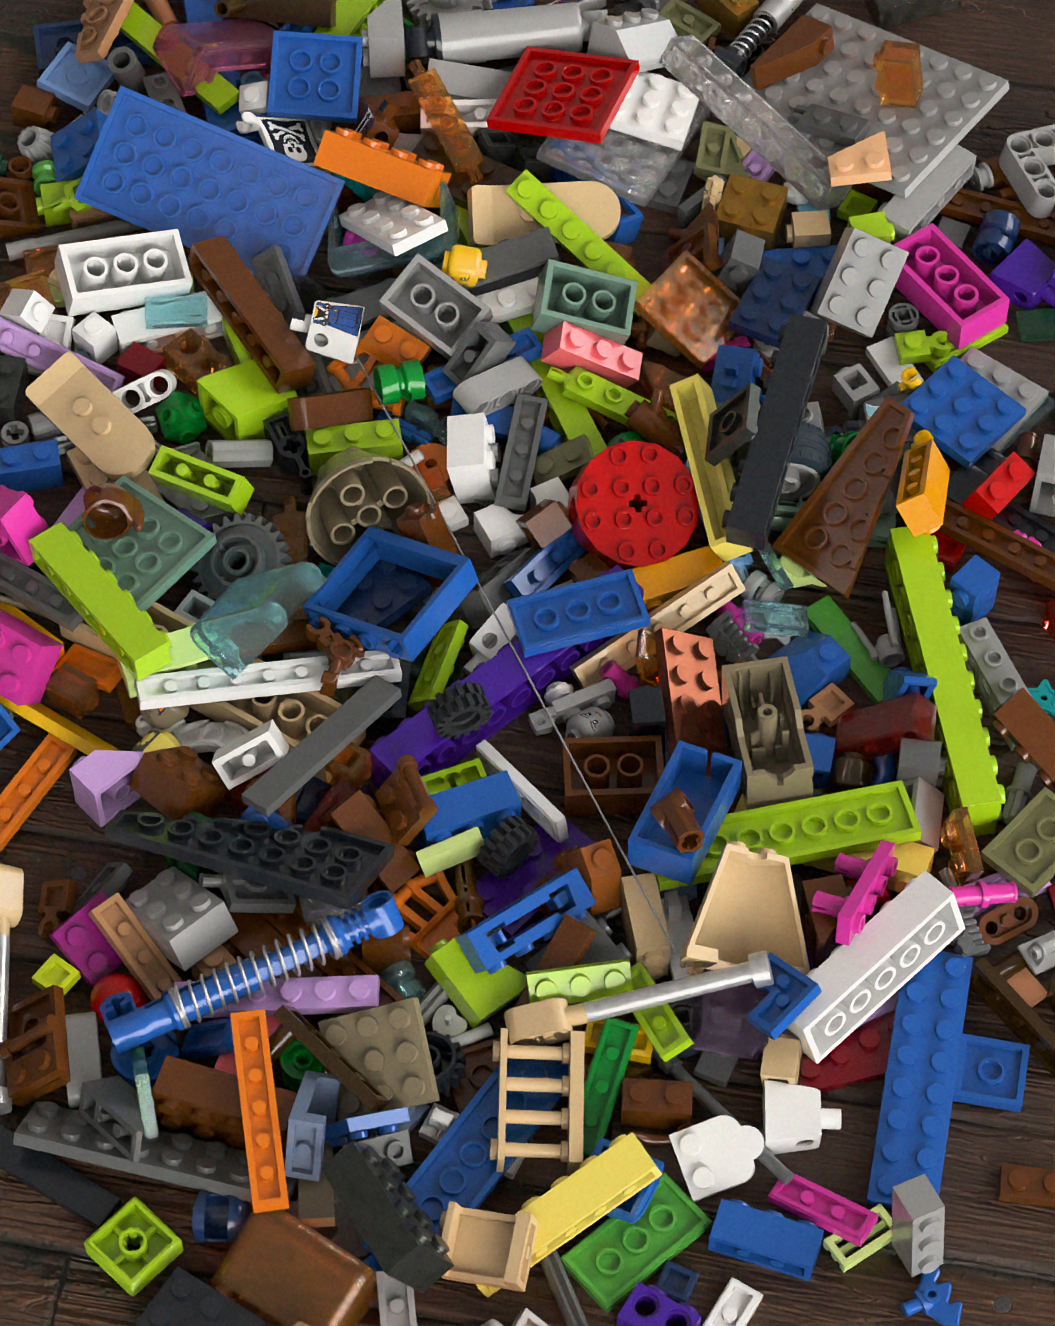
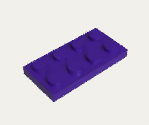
M567 819L566 824L569 837L561 843L556 842L537 824L533 829L539 834L537 838L539 840L538 844L534 846L535 850L533 853H529L528 860L521 863L522 866L518 870L514 869V873L510 876L507 875L504 879H497L488 870L476 881L477 892L484 900L485 908L482 912L486 918L490 917L562 872L570 870L566 853L592 845L595 842ZM555 890L549 896L553 897L557 894V891ZM546 902L509 925L501 927L504 936L509 939L527 928L548 907Z

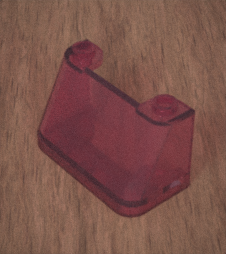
M251 19L172 24L160 29L152 48L182 96H191L196 94L195 86L204 80L206 83H212L216 72L258 68L262 78H268L270 83L273 32L275 29L258 20Z

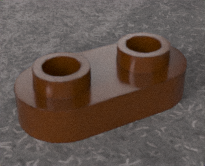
M1018 896L1016 903H999L980 913L976 917V925L980 928L981 940H984L985 944L998 945L1032 928L1038 919V908L1032 899ZM1017 907H1019L1021 910V914L1019 918L1016 919L1014 916V910ZM990 921L992 923V930L990 933H987L985 927Z

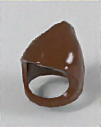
M111 483L97 484L87 489L83 497L85 511L82 515V524L86 532L91 536L108 540L125 535L131 526H134L137 532L143 529V506L133 493ZM87 515L93 522L94 528L88 526L86 522Z

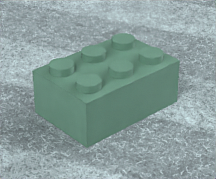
M548 259L538 278L531 330L546 333L562 321H566L624 345L630 337L638 282Z

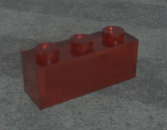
M915 692L838 716L834 750L839 754L843 752L860 753L865 755L867 761L899 752L901 738L934 741L937 706L920 693Z

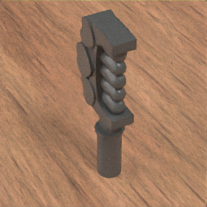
M731 611L721 614L706 628L709 638L714 641V649L718 655L726 656L727 661L732 663L739 659H746V662L758 660L755 654L760 648L757 644L752 645L750 641H747L748 638L743 635V631L738 629L736 623L733 624L734 620L731 618L733 616Z
M944 868L939 871L944 886L947 888L948 886H958L952 868ZM975 905L958 907L965 929L949 944L954 946V951L962 957L970 956L974 958L988 954L991 946L990 943L985 944L984 940H981L982 934L979 932L980 928L976 925L977 921L973 913L976 908Z

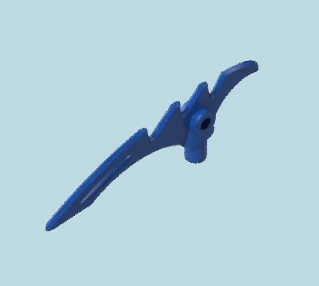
M939 1268L928 1274L921 1273L920 1283L917 1289L912 1292L913 1299L900 1304L903 1315L909 1317L921 1311L925 1316H930L942 1326H959L962 1303L956 1301L949 1304L952 1284L949 1282L936 1284L940 1274Z

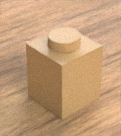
M828 210L792 212L791 223L785 226L786 243H791L792 248L830 245L831 229Z
M780 1034L775 1040L769 1036L765 1037L760 1072L762 1088L764 1087V1080L798 1085L802 1057L799 1039L786 1034Z

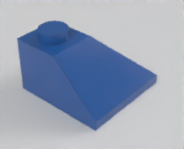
M805 631L766 658L787 656L801 710L808 706V701L830 683L833 682L835 685H838L848 678L851 656L830 635Z

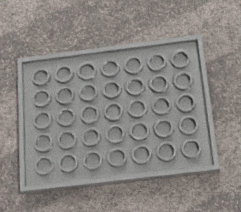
M816 3L805 15L832 26L834 40L832 52L818 65L760 90L753 89L751 71L749 70L722 98L721 102H718L712 109L714 117L825 165H828L829 156L850 146L798 131L795 125L788 121V116L793 112L794 108L798 104L807 107L810 104H816L868 119L870 130L862 140L885 131L892 180L869 182V184L906 199L1009 90V80Z

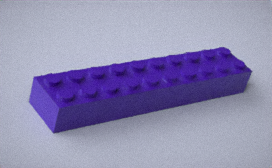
M617 564L611 570L601 572L597 577L623 571V569ZM638 584L640 593L643 598L644 589ZM616 635L526 658L523 656L518 639L512 645L542 699L549 685L557 681L565 682L573 676L569 668L571 665ZM509 643L503 645L489 661L479 663L462 681L457 680L450 685V689L455 688L457 683H461V686L465 682H471V684L476 682L479 686L481 685L493 710L491 718L487 719L488 722L485 725L480 724V729L476 732L474 730L469 731L470 735L464 736L463 733L457 739H454L453 735L450 739H445L444 736L441 738L429 717L427 706H430V701H428L418 714L412 718L404 719L395 731L387 737L383 736L377 739L371 749H369L371 782L377 789L397 768L396 761L400 757L407 754L413 755L417 761V771L421 777L450 768L475 750L477 744L483 740L487 741L540 701Z

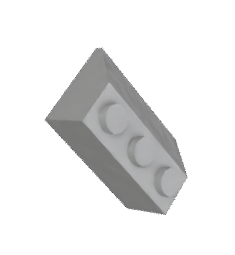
M642 8L640 12H624L621 16L608 15L605 19L596 20L592 23L587 54L639 60L640 70L638 73L684 63L687 58L670 20L658 15L659 12L655 9Z

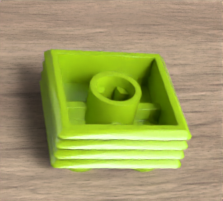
M137 1197L131 1198L84 1241L86 1253L132 1297L136 1296L183 1252L182 1240ZM131 1243L136 1246L140 1243V1248L129 1251L127 1245Z

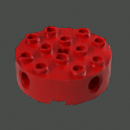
M631 440L608 446L583 465L570 487L567 510L570 514L568 518L572 525L573 535L582 548L585 547L588 553L592 552L597 555L610 569L618 564L623 570L667 561L684 548L697 526L699 501L692 474L678 456L658 444ZM633 501V504L637 505L638 510L635 511L634 507H629V502Z

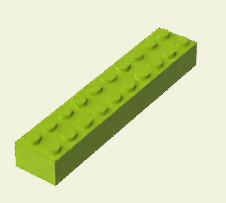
M907 526L891 528L889 530L884 565L912 671L924 672L937 678V685L922 711L925 723L935 728L933 742H941L940 755L946 756L942 788L955 838L995 833L997 821L1002 818L1001 804H1005L1006 801L1003 785L998 784L995 775L998 774L997 761L994 755L990 756L989 731L987 727H982L980 720L982 718V705L980 699L974 698L972 691L975 689L974 676L972 671H967L965 665L967 663V650L965 644H960L958 639L960 634L959 620L957 616H952L950 608L953 606L952 594L950 589H945L944 587L945 569L943 562L937 561V539L935 535H924V533L913 537Z

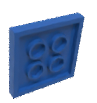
M274 30L267 117L357 124L363 37Z
M954 355L901 403V405L911 410L915 415L911 428L917 432L928 430L933 436L936 446L967 470L1024 417L1027 410Z

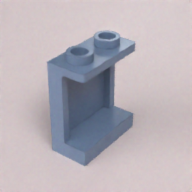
M308 1070L304 1074L288 1121L285 1176L317 1182L320 1180L325 1128L330 1124L336 1123L340 1080L335 1075Z

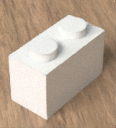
M271 719L217 749L211 763L228 790L274 766L288 754L290 746L274 720Z

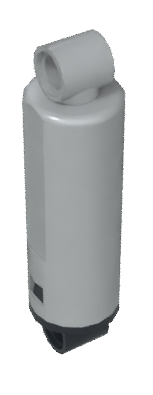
M571 2L485 11L474 9L463 10L457 13H431L430 26L403 28L406 58L434 55V59L473 64L484 63L487 60L518 58L522 56L527 46L581 52L583 41H589L593 21L605 19L608 16V9L580 12L578 3Z

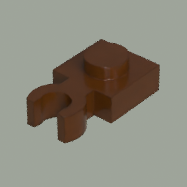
M71 879L42 882L37 913L44 918L39 923L38 935L45 939H50L48 935L51 933V930L53 929L54 931L64 922V916L73 914L78 883Z

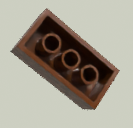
M166 1055L152 1090L157 1121L169 1129H187L203 1139H212L214 1137L226 1141L234 1148L245 1149L237 1075ZM275 1087L283 1158H286L288 1121L298 1093Z

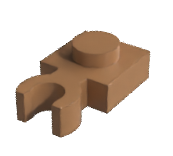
M833 682L808 701L809 709L801 711L803 722L809 721L812 723L807 728V733L809 734L818 733L820 724L823 722L831 728L854 710L855 703Z

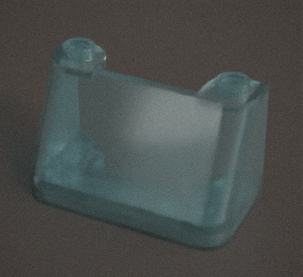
M298 562L238 578L192 626L190 636L196 646L234 680L286 628L287 620L326 582L327 578L315 564Z

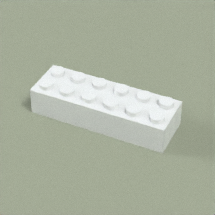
M925 870L917 878L911 879L906 884L904 890L893 900L887 901L880 911L869 922L864 924L861 934H855L849 946L840 945L836 947L826 961L806 975L819 984L822 992L785 1030L787 1035L800 1040L801 1050L816 1064L826 1057L965 929L954 893Z

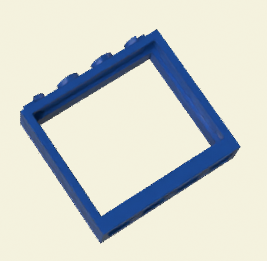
M369 526L306 601L303 608L310 621L309 624L314 629H320L319 618L323 616L330 621L332 632H338L344 640H347L349 636L354 634L361 641L363 647L368 650L375 649L388 654L392 658H401L413 662L479 579L468 557ZM379 559L445 580L402 634L336 612Z

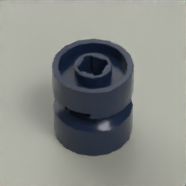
M1001 209L987 211L983 215L979 233L976 235L972 246L973 256L984 265L997 267L1013 251L1021 226L1018 218L1010 212Z

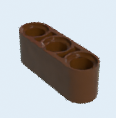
M371 388L349 389L287 398L291 431L374 420Z

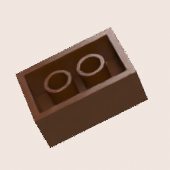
M662 735L563 738L603 814L642 813L664 771ZM562 743L564 815L600 814Z

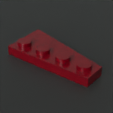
M895 1010L854 1030L818 1064L807 1055L802 1056L798 1085L817 1088L820 1090V1093L845 1088L848 1084L861 1081L867 1083L877 1080L878 1077L885 1076Z

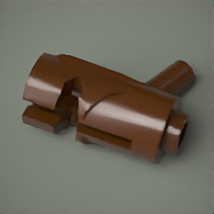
M655 385L650 403L644 399L641 403L635 400L624 414L628 417L625 424L649 443H664L666 450L680 457L685 451L679 422L669 419L662 407L667 388L662 385Z

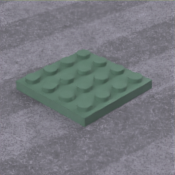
M123 475L114 484L133 493L142 504L144 525L140 532H137L134 526H131L125 535L119 538L98 539L91 536L83 527V513L67 529L77 532L82 540L83 547L87 551L92 550L100 561V566L105 571L109 569L113 573L118 586L122 591L127 589L131 593L137 608L141 611L143 609L147 610L217 543V540L213 533ZM87 515L86 522L88 526L94 528L93 522Z

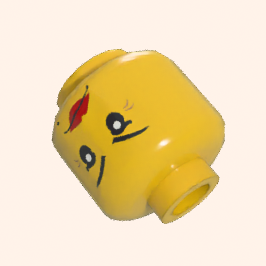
M456 244L451 247L450 251L445 250L442 272L459 285L474 287L478 282V278H485L487 260H482L480 249Z

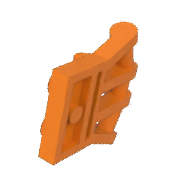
M381 315L377 317L364 338H361L356 348V354L359 359L364 355L369 357L363 365L368 376L377 364L392 363L395 367H398L400 362L418 359L422 365L432 351L429 345ZM336 359L326 367L330 376H335L344 390L363 388L362 385L367 380L362 368L352 380L345 370L351 364ZM371 390L373 408L384 410L378 403L375 392ZM400 398L399 403L384 406L393 415L401 417L405 400Z
M444 871L426 878L424 873L410 878L396 893L392 894L399 912L402 913V918L418 931L416 934L410 932V946L425 959H428L431 955L428 950L440 940L445 938L447 942H450L460 935L457 929L459 916L454 908V902L458 896L453 892ZM436 882L447 904L443 907L421 888ZM412 897L432 913L434 917L429 922H426L404 903ZM471 919V921H472V927H473V926H475V921H474V919Z

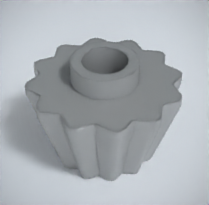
M37 126L27 127L25 130H22L17 141L22 156L28 157L33 166L43 160H52L53 153L50 136L55 133Z

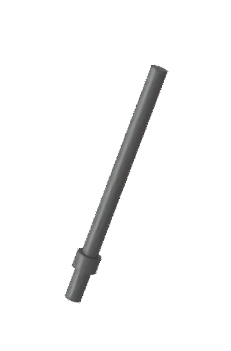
M653 1047L652 1057L659 1063L658 1067L668 1077L673 1076L677 1081L693 1082V1097L714 1117L728 1115L737 1120L682 1067L683 1062L677 1056L665 1063L655 1047ZM764 1146L762 1153L757 1159L784 1185H787L794 1178V1174Z

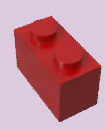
M1013 451L990 472L961 504L965 508L991 520L1035 476L1036 472Z

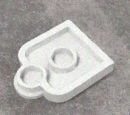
M728 1115L711 1118L669 1135L694 1202L750 1180L755 1171L754 1159L759 1157L764 1149V1138L758 1129L749 1125L741 1126L737 1120Z

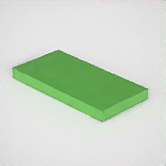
M664 1172L647 1209L635 1224L609 1217L560 1257L564 1269L607 1314L632 1293L638 1282L643 1284L665 1265L666 1260L671 1261L712 1227V1221Z

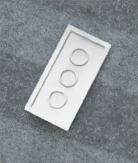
M383 191L376 193L373 199L365 203L354 204L346 212L338 215L342 227L394 256H398L448 231L445 219L417 204Z

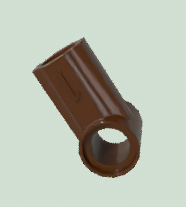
M675 787L649 807L657 822L668 832L675 847L681 853H694L703 846L702 841L705 834L693 815L695 808L681 789Z

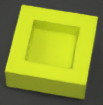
M53 953L32 976V982L41 990L51 985L63 988L65 996L78 982L81 975L80 971Z

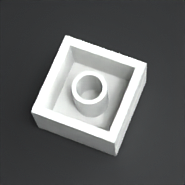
M485 412L447 416V470L458 502L463 504L495 500L496 487H498L500 478L496 462L501 461L499 443H495L493 424L488 425Z

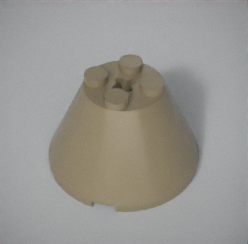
M355 446L349 447L345 451L332 456L318 470V479L309 500L305 516L308 538L313 548L324 560L337 566L369 526L401 536L396 520L413 503L423 502V504H431L428 489L420 475L407 464L392 458L362 451Z

